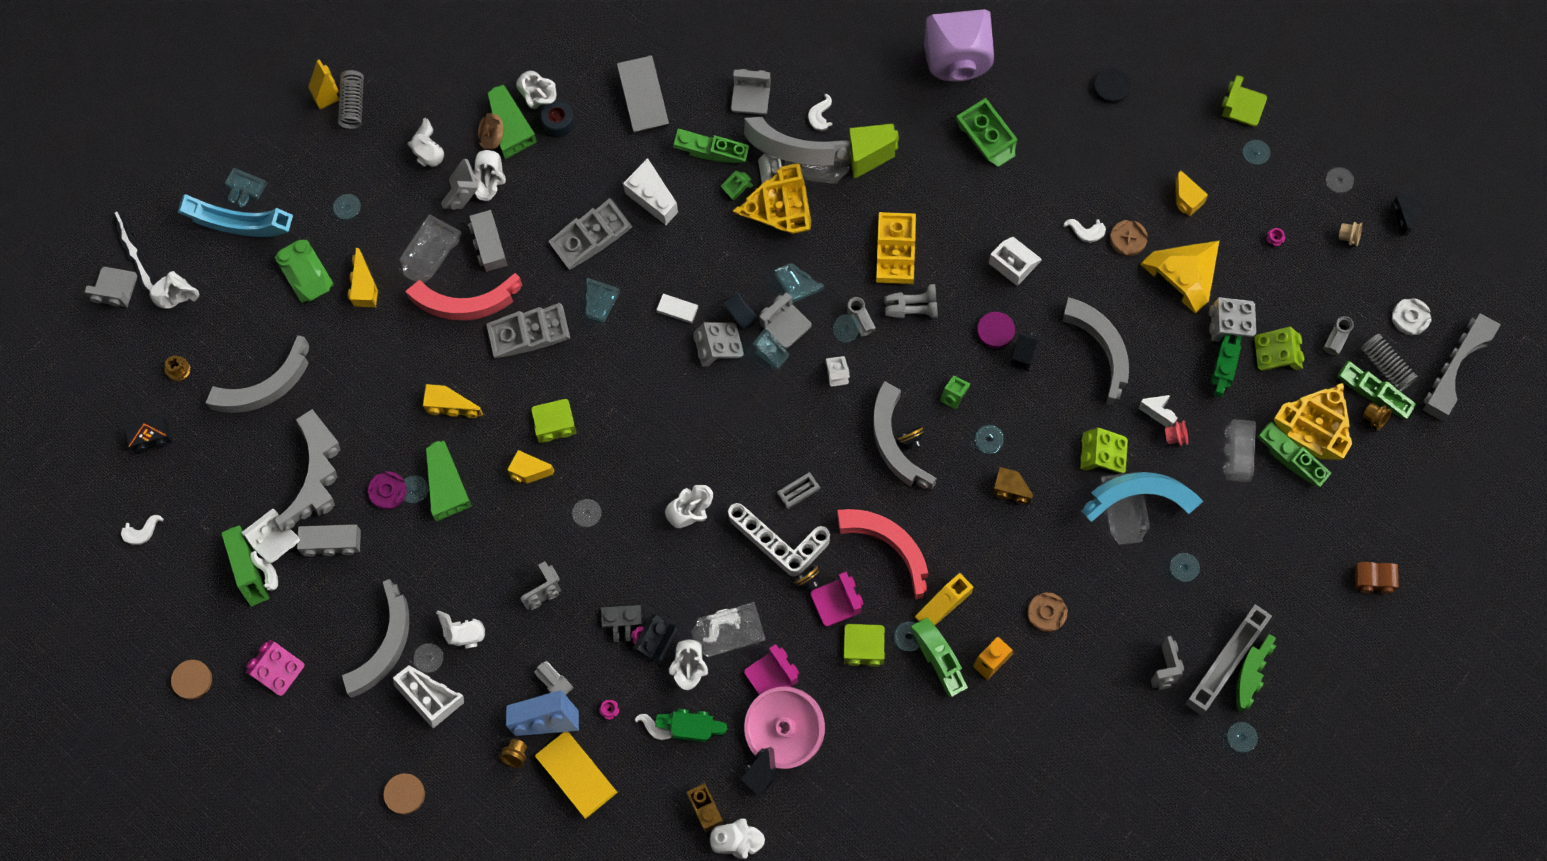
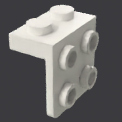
M271 509L241 532L250 546L268 563L279 559L280 556L300 541L299 537L291 529L283 532L279 530L275 522L279 515L274 509Z

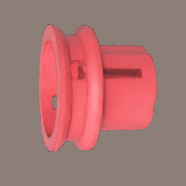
M1184 420L1181 423L1176 421L1175 426L1165 427L1168 444L1178 442L1180 446L1184 443L1189 444Z

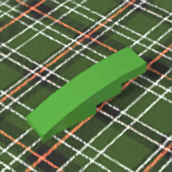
M1350 361L1344 364L1337 375L1338 379L1380 407L1385 405L1387 409H1392L1393 414L1405 420L1408 419L1416 403L1389 382L1380 381L1369 371L1363 372Z

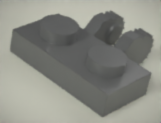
M641 605L601 608L602 628H613L614 642H619L618 628L625 627L626 641H631V627L642 626Z

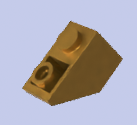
M1002 467L999 468L993 494L999 499L1006 500L1009 498L1015 500L1018 504H1030L1033 494L1020 473Z
M705 783L687 791V795L705 833L723 824V820Z

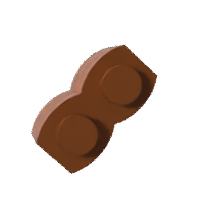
M1357 562L1355 565V589L1361 590L1362 593H1372L1373 590L1381 591L1382 594H1392L1393 591L1399 588L1398 564Z

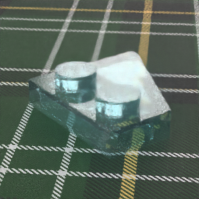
M792 263L780 267L774 272L785 292L792 296V303L824 289V285L821 282L818 284L810 278L809 274L801 271Z
M587 278L586 315L588 318L604 323L620 290L614 286Z

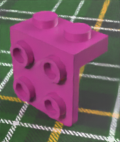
M847 572L839 574V580L811 591V597L823 625L826 627L861 614V606L864 605L860 594L856 595L854 591L856 587L852 576L848 577Z
M272 640L265 641L258 650L260 652L258 656L248 662L246 673L276 694L282 696L304 668V663Z
M776 644L769 648V654L745 669V675L759 695L772 688L792 687L798 683L797 675L799 671L794 664L790 665L786 660L788 655L782 647L779 649Z

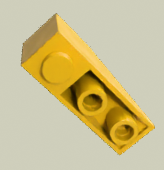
M320 59L317 60L308 88L321 110L339 101L337 96L339 90L328 66H323Z
M356 248V254L352 257L354 270L350 273L352 286L348 290V299L351 300L354 307H376L378 289L360 249Z
M426 384L423 407L429 414L439 415V413H443L452 417H457L458 415H466L469 418L483 417L479 406L450 388L442 385Z
M959 573L934 596L915 618L918 621L928 618L934 625L938 624L972 594L973 586Z

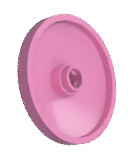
M776 687L760 694L750 705L745 718L744 731L748 746L755 756L762 748L772 747L774 749L776 768L787 769L808 762L818 752L824 739L825 722L819 705L806 692L793 687Z

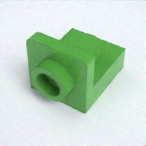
M735 171L721 187L735 200L747 187L752 188L753 184L750 182L751 178L748 174Z
M953 375L944 388L940 401L957 409L961 399L969 389L970 383Z

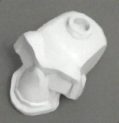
M529 70L524 72L516 82L517 89L526 99L531 109H537L542 104H551L556 99L555 83L549 79L542 78L535 71Z
M426 117L423 118L422 125L413 136L412 141L407 144L412 149V152L418 156L417 161L425 167L427 164L430 167H436L442 162L444 151L429 138L433 133V128Z
M480 151L476 156L475 169L472 171L478 184L475 194L480 200L488 201L496 194L497 185L505 184L506 178L502 172L500 155L495 151Z
M174 271L169 272L167 276L160 279L151 288L149 293L153 303L164 309L172 308L178 303L189 299L194 302L199 297V291L189 285L186 279H183Z
M695 485L692 492L688 488L683 489L679 497L666 507L665 515L667 520L676 528H682L695 522H703L707 519L705 509L710 506L713 499L712 490L706 485Z
M437 610L436 614H438L443 628V637H445L448 644H454L455 646L465 645L466 649L476 647L477 642L483 641L485 628L481 621L473 619L470 622L465 620V623L462 624L460 621L452 623L449 614Z
M683 640L677 644L675 660L669 668V674L674 675L675 681L684 690L693 689L699 683L701 676L708 675V668L702 660V645L696 640Z
M738 819L733 824L716 826L710 834V845L715 853L733 854L740 859H746L748 852L754 854L759 851L765 842L764 835L755 827H748L746 819Z

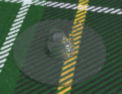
M1337 167L1328 172L1326 183L1331 190L1343 193L1352 188L1354 177L1347 169Z
M581 500L573 508V519L582 527L593 526L601 518V508L594 500Z
M432 643L421 645L414 654V664L422 672H433L443 662L442 650Z

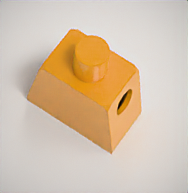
M997 637L978 656L973 667L988 681L1013 655V650Z

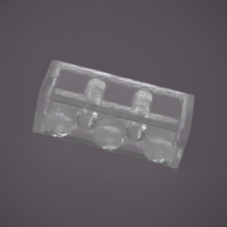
M1232 419L1231 423L1226 426L1225 436L1228 437V443L1225 444L1224 454L1227 455V462L1224 463V473H1227L1226 480L1250 482L1253 478L1256 421Z

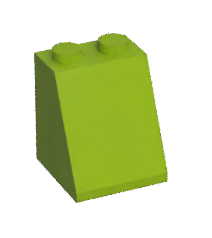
M894 124L849 129L853 178H857L895 157V150H898L899 135L898 130H894Z

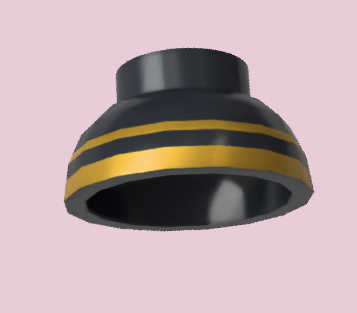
M923 427L913 429L897 437L901 444L907 445L909 449L915 448L923 444L921 440L924 435Z
M813 566L800 574L794 580V583L799 587H805L807 591L812 590L821 583L818 579L820 574L818 567Z

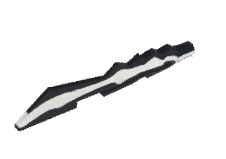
M117 211L114 213V217L117 221L116 230L120 233L119 240L123 243L122 247L127 250L128 259L135 261L141 289L150 292L157 281L151 268H146L143 261L145 255L138 242L133 238L132 235L134 233L127 221L123 219L121 212Z

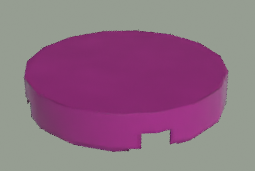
M990 312L980 319L977 335L983 344L993 349H1000L1012 341L1015 335V325L1008 315L1001 312Z
M387 471L374 476L368 486L369 498L380 509H394L405 500L407 486L401 476Z

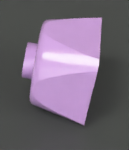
M984 9L933 14L926 18L924 49L928 67L933 76L944 81H965L981 76L992 67L994 49L990 11Z

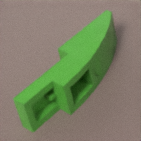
M677 129L673 148L690 152L689 156L727 163H745L749 145L715 135L713 138Z
M1272 422L1268 423L1257 436L1270 449L1268 452L1278 461L1316 487H1321L1331 475V472L1304 447L1299 448Z
M925 618L910 626L927 662L931 661L948 697H952L967 689L968 687L959 671L962 667L935 625L928 618Z
M1270 634L1265 638L1259 650L1252 646L1243 660L1236 687L1237 711L1240 713L1244 709L1248 710L1254 701L1251 698L1253 693H1258L1264 684L1261 682L1264 675L1259 672L1262 671L1266 664L1264 661L1267 654L1270 656L1276 647L1273 644L1276 638Z

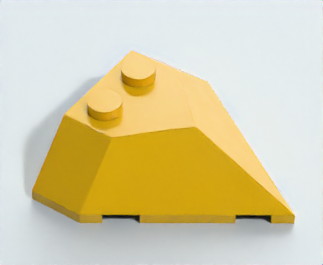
M796 163L779 168L770 180L767 179L746 198L747 201L733 210V213L791 234L811 230L809 204L800 164Z
M1219 241L1153 251L1141 262V265L1153 276L1160 273L1184 295L1182 302L1196 314L1209 302Z
M1343 383L1336 385L1334 388L1324 389L1307 395L1295 402L1283 404L1274 418L1278 428L1298 447H1304L1318 459L1343 460L1352 445L1348 430L1349 420L1346 399L1343 396Z

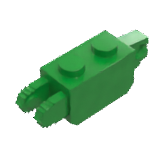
M1225 334L1211 378V383L1216 385L1214 396L1222 398L1225 388L1229 389L1233 382L1241 350L1240 342L1242 336L1235 337V344L1228 343L1230 335Z
M677 709V712L673 711L672 714H657L655 723L656 728L670 731L669 734L673 739L706 742L710 739L711 735H723L728 729L727 724L721 721H714L713 716H709L708 712L697 711V714H691L686 709Z

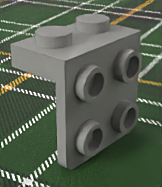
M746 69L734 70L732 112L767 114L771 85L770 72L762 70L748 71Z
M463 159L450 176L451 190L441 202L443 209H463L478 189V184L468 159Z
M103 267L101 268L96 286H86L85 293L95 303L128 307L137 280V274L132 271Z
M787 292L783 296H778L774 304L769 308L763 309L759 316L760 325L785 349L789 348L812 326L811 322L792 305V296Z
M1218 297L1213 305L1210 306L1209 316L1211 317L1209 332L1212 334V341L1219 342L1225 334L1254 337L1256 335V312L1253 301Z
M704 322L693 332L694 341L698 349V357L702 366H709L717 358H741L744 355L735 323Z
M545 561L539 564V567L547 582L520 597L527 610L538 608L541 606V602L547 599H554L562 591L557 583L560 579L552 565L548 567Z
M1167 636L1162 644L1167 669L1156 671L1151 679L1152 687H1159L1160 690L1169 688L1171 684L1177 683L1184 671L1182 660H1178L1176 653L1178 652L1177 642L1173 641L1171 636Z

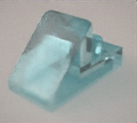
M764 329L753 342L758 349L756 354L777 369L781 367L790 355L769 330Z

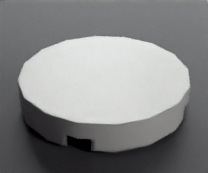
M1403 299L1397 303L1392 312L1394 326L1407 335L1421 334L1428 328L1431 322L1429 307L1418 299Z

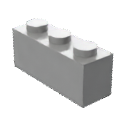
M491 210L471 215V223H468L471 234L475 233L476 239H473L475 249H479L481 254L477 256L480 266L484 265L486 272L508 266Z
M357 525L298 527L300 541L297 544V549L303 556L313 557L315 554L334 556L335 553L354 555V553L360 552L361 530Z

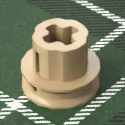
M1354 222L1353 225L1342 223L1339 240L1349 241V245L1355 244L1357 247L1361 237L1362 223L1357 224Z

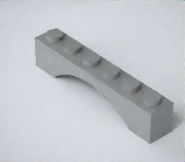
M1481 313L1476 319L1472 317L1467 325L1469 331L1467 334L1463 333L1458 341L1460 343L1459 348L1455 347L1449 356L1452 358L1451 362L1445 363L1441 370V373H1443L1441 379L1437 377L1432 385V388H1434L1433 393H1428L1423 403L1426 405L1423 411L1441 421L1448 417L1457 402L1455 379L1461 361L1470 353L1487 347L1501 324Z
M1256 604L1253 606L1185 705L1201 716L1206 712L1272 615Z

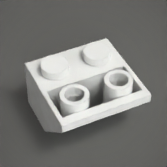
M1011 237L1003 241L991 253L989 264L1018 286L1042 259L1016 238Z

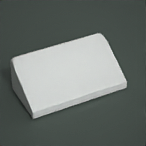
M763 154L759 158L758 163L762 184L767 179L770 180L777 173L776 171L782 167L781 159L769 154Z

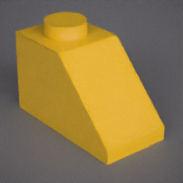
M1180 171L1175 181L1176 205L1182 213H1186L1190 217L1205 203L1208 194Z
M519 450L507 469L511 476L510 478L518 483H521V481L530 483L551 476L555 472L551 464Z

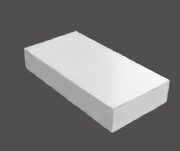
M666 294L662 295L657 307V313L692 324L698 310V305Z

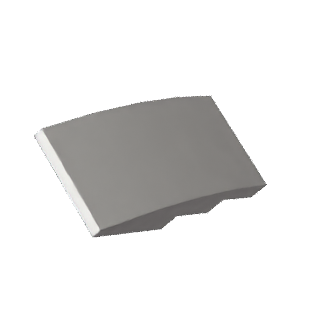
M652 56L617 63L633 132L669 125Z
M609 198L596 210L592 208L582 218L574 219L548 242L568 269H572L613 243L631 229L632 226L616 204Z
M561 303L545 309L538 307L525 313L518 311L487 323L494 358L533 351L570 339Z

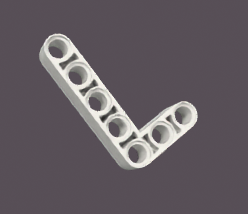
M736 503L731 505L728 510L730 522L791 576H799L828 546L830 541L828 529L820 526L815 528L793 550L743 505ZM739 511L742 513V516L735 518L732 514ZM749 524L757 526L754 530H748L746 527ZM822 534L826 539L819 541L816 539V536ZM769 537L771 540L768 543H763L761 539ZM810 548L813 552L810 555H806L802 551ZM778 549H782L785 551V554L778 556L775 552ZM792 562H797L800 566L792 569L789 565Z

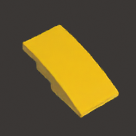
M879 212L876 282L914 284L916 214Z
M563 732L535 755L585 819L617 793L569 732Z

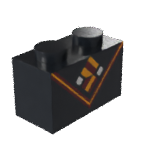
M163 416L125 426L129 447L135 453H143L150 448H161L168 443H172L168 421Z

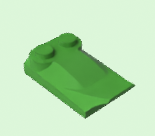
M986 98L956 116L960 130L969 136L988 161L999 167L1015 157L1018 139Z
M298 240L280 250L274 257L301 303L305 301L310 302L327 293L330 287L334 286L308 240Z

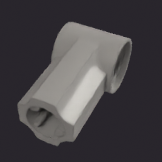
M859 297L850 299L847 307L848 316L852 318L860 336L871 334L876 328L865 308L864 301ZM858 306L860 310L854 311L851 307Z
M1343 316L1337 320L1323 347L1327 353L1339 355L1353 329L1352 319ZM1339 325L1346 326L1347 330L1340 329Z
M548 661L541 663L534 671L536 676L548 687L547 690L550 693L562 690L567 695L573 689L568 680L563 675L560 676Z

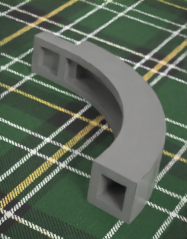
M763 117L745 118V137L756 148L771 156L806 165H834V161L849 160L851 147L849 140L815 142L796 139L776 131L765 122Z
M1068 297L1062 322H1067L1084 329L1104 349L1111 369V382L1106 404L1114 405L1115 400L1120 399L1122 389L1125 390L1129 377V361L1124 342L1117 329L1102 313L1084 302Z
M297 335L288 358L281 368L267 380L243 389H223L213 386L206 401L207 406L214 411L239 413L259 409L278 400L299 381L309 364L305 358L309 351V344L305 337Z
M884 381L874 408L873 426L878 450L888 468L904 483L911 487L914 481H916L920 487L932 490L936 484V477L911 463L903 455L895 442L891 418L901 396V390Z
M390 579L383 581L390 610L386 637L378 651L369 661L356 670L342 675L346 692L351 698L371 689L387 676L399 660L407 641L409 631L407 600L403 595H400L398 585H394Z

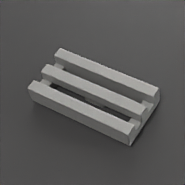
M809 472L779 490L777 494L782 502L785 503L786 508L789 509L820 490V486ZM810 479V482H808V483H806L805 485H803L802 487L796 489L795 491H793L792 493L788 494L787 496H784V494L787 493L788 491L792 490V489L795 488L796 486H798V485H800L801 483L805 482L806 480ZM812 485H814V487H812L811 489H809V490H807L806 492L802 493L801 495H799L798 497L794 498L793 500L788 501L789 499L793 498L794 496L798 495L799 493L803 492V491L806 490L807 488H809V487H811Z

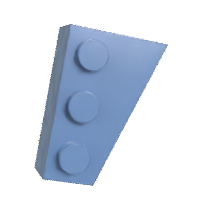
M559 690L507 705L506 726L515 736L579 731V710L563 691Z

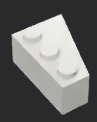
M647 158L623 183L624 191L630 198L667 225L678 213L677 203Z
M409 665L393 677L394 686L432 728L436 727L464 704L462 694L450 690L444 684L432 680L429 676Z

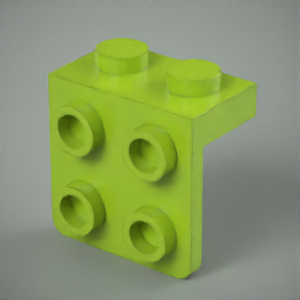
M1237 75L1234 82L1230 81L1227 89L1230 94L1229 97L1225 96L1222 107L1225 108L1222 116L1256 127L1264 109L1267 96L1240 87L1244 77Z
M1290 326L1256 335L1255 347L1258 369L1264 371L1290 365L1295 370L1303 369L1304 355L1300 349V344H1302L1300 333H1297Z
M568 399L532 407L536 427L535 432L539 443L576 434Z
M1098 427L1084 432L1082 437L1081 469L1088 471L1101 467L1120 474L1125 473L1127 438Z
M847 624L845 626L844 664L850 666L868 664L871 667L884 665V626Z

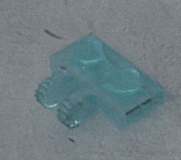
M233 168L225 181L228 187L233 188L229 194L228 201L234 203L239 196V191L243 193L239 198L238 205L244 207L249 200V195L259 199L267 182Z

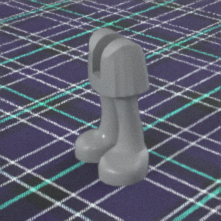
M930 284L927 291L923 294L903 295L900 292L884 297V303L887 305L885 308L886 316L904 319L905 314H926L931 318H938L935 284ZM929 303L924 306H905V304Z

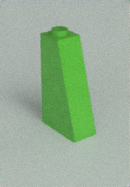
M504 84L488 92L492 113L499 115L503 122V136L500 142L503 157L507 159L537 143L533 130Z
M445 441L432 443L430 447L426 448L431 513L437 522L470 508L472 505Z
M239 525L222 532L237 587L250 606H254L268 600L269 595L264 587L259 568L251 561L252 549L241 533L243 529Z

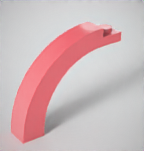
M514 273L494 290L472 298H452L438 294L428 288L421 280L417 281L405 292L416 306L432 315L449 320H473L497 313L513 302L511 294H515L520 290L522 282L520 277Z
M854 509L837 510L840 534H866L881 539L893 547L903 558L909 569L915 599L923 598L927 588L925 580L922 579L928 577V570L924 557L911 536L896 523L879 514Z

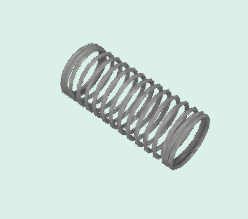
M347 70L340 75L338 123L344 128L353 129L358 128L362 124L364 76L358 71ZM346 75H358L362 77V79L358 77H343ZM347 78H355V79H359V80H358V81H355V80H346V79H347ZM345 93H349V94H359V96H357V95H346ZM345 100H348V101H359V103H356V102H345ZM345 107H347V108H358L359 110H355V109H344V108H345ZM344 111L358 112V114H356V113H345ZM345 118H347V119H355V120H358V121H347V120H344V119H345ZM340 120H343V121L349 122V123H356V122H360V123H359V124H356V125H349V124H345V123L341 122Z
M1377 334L1361 347L1362 352L1365 351V355H1368L1371 361H1374L1373 364H1377V368L1380 367L1379 371H1382V374H1385V377L1391 380V384L1394 383L1393 386L1402 391L1413 383L1418 375L1412 372L1402 382L1397 384L1399 380L1412 371V369H1409L1399 379L1393 381L1408 369L1409 366L1404 367L1394 377L1390 378L1406 362L1387 375L1403 359L1384 372L1400 356L1392 360L1397 353L1390 356L1394 349L1388 352L1392 346L1386 348L1389 343L1383 345L1386 340L1381 341L1383 339L1382 335ZM1373 346H1375L1370 352L1367 353V351H1368L1370 348H1372ZM1380 346H1382L1379 350H1377L1373 355L1370 356V354H1371L1373 351H1375V350L1378 349ZM1385 349L1378 357L1374 358L1375 355ZM1387 353L1381 360L1376 362L1378 358ZM1390 356L1383 364L1379 365L1381 361ZM1392 360L1386 367L1382 368L1386 363Z

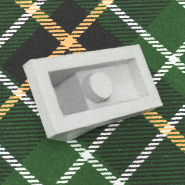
M845 356L827 358L826 365L830 386L848 384L850 376Z
M1169 395L1146 398L1140 403L1139 409L1165 427L1174 426L1177 417L1171 410L1163 408L1170 397Z

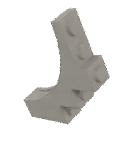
M313 409L296 419L298 427L308 444L309 467L304 486L297 498L286 511L275 519L276 525L281 532L290 530L295 526L296 522L308 518L313 511L320 516L321 514L328 513L335 506L333 498L324 486L333 484L336 478H338L336 470L327 459L335 457L341 449L338 441Z

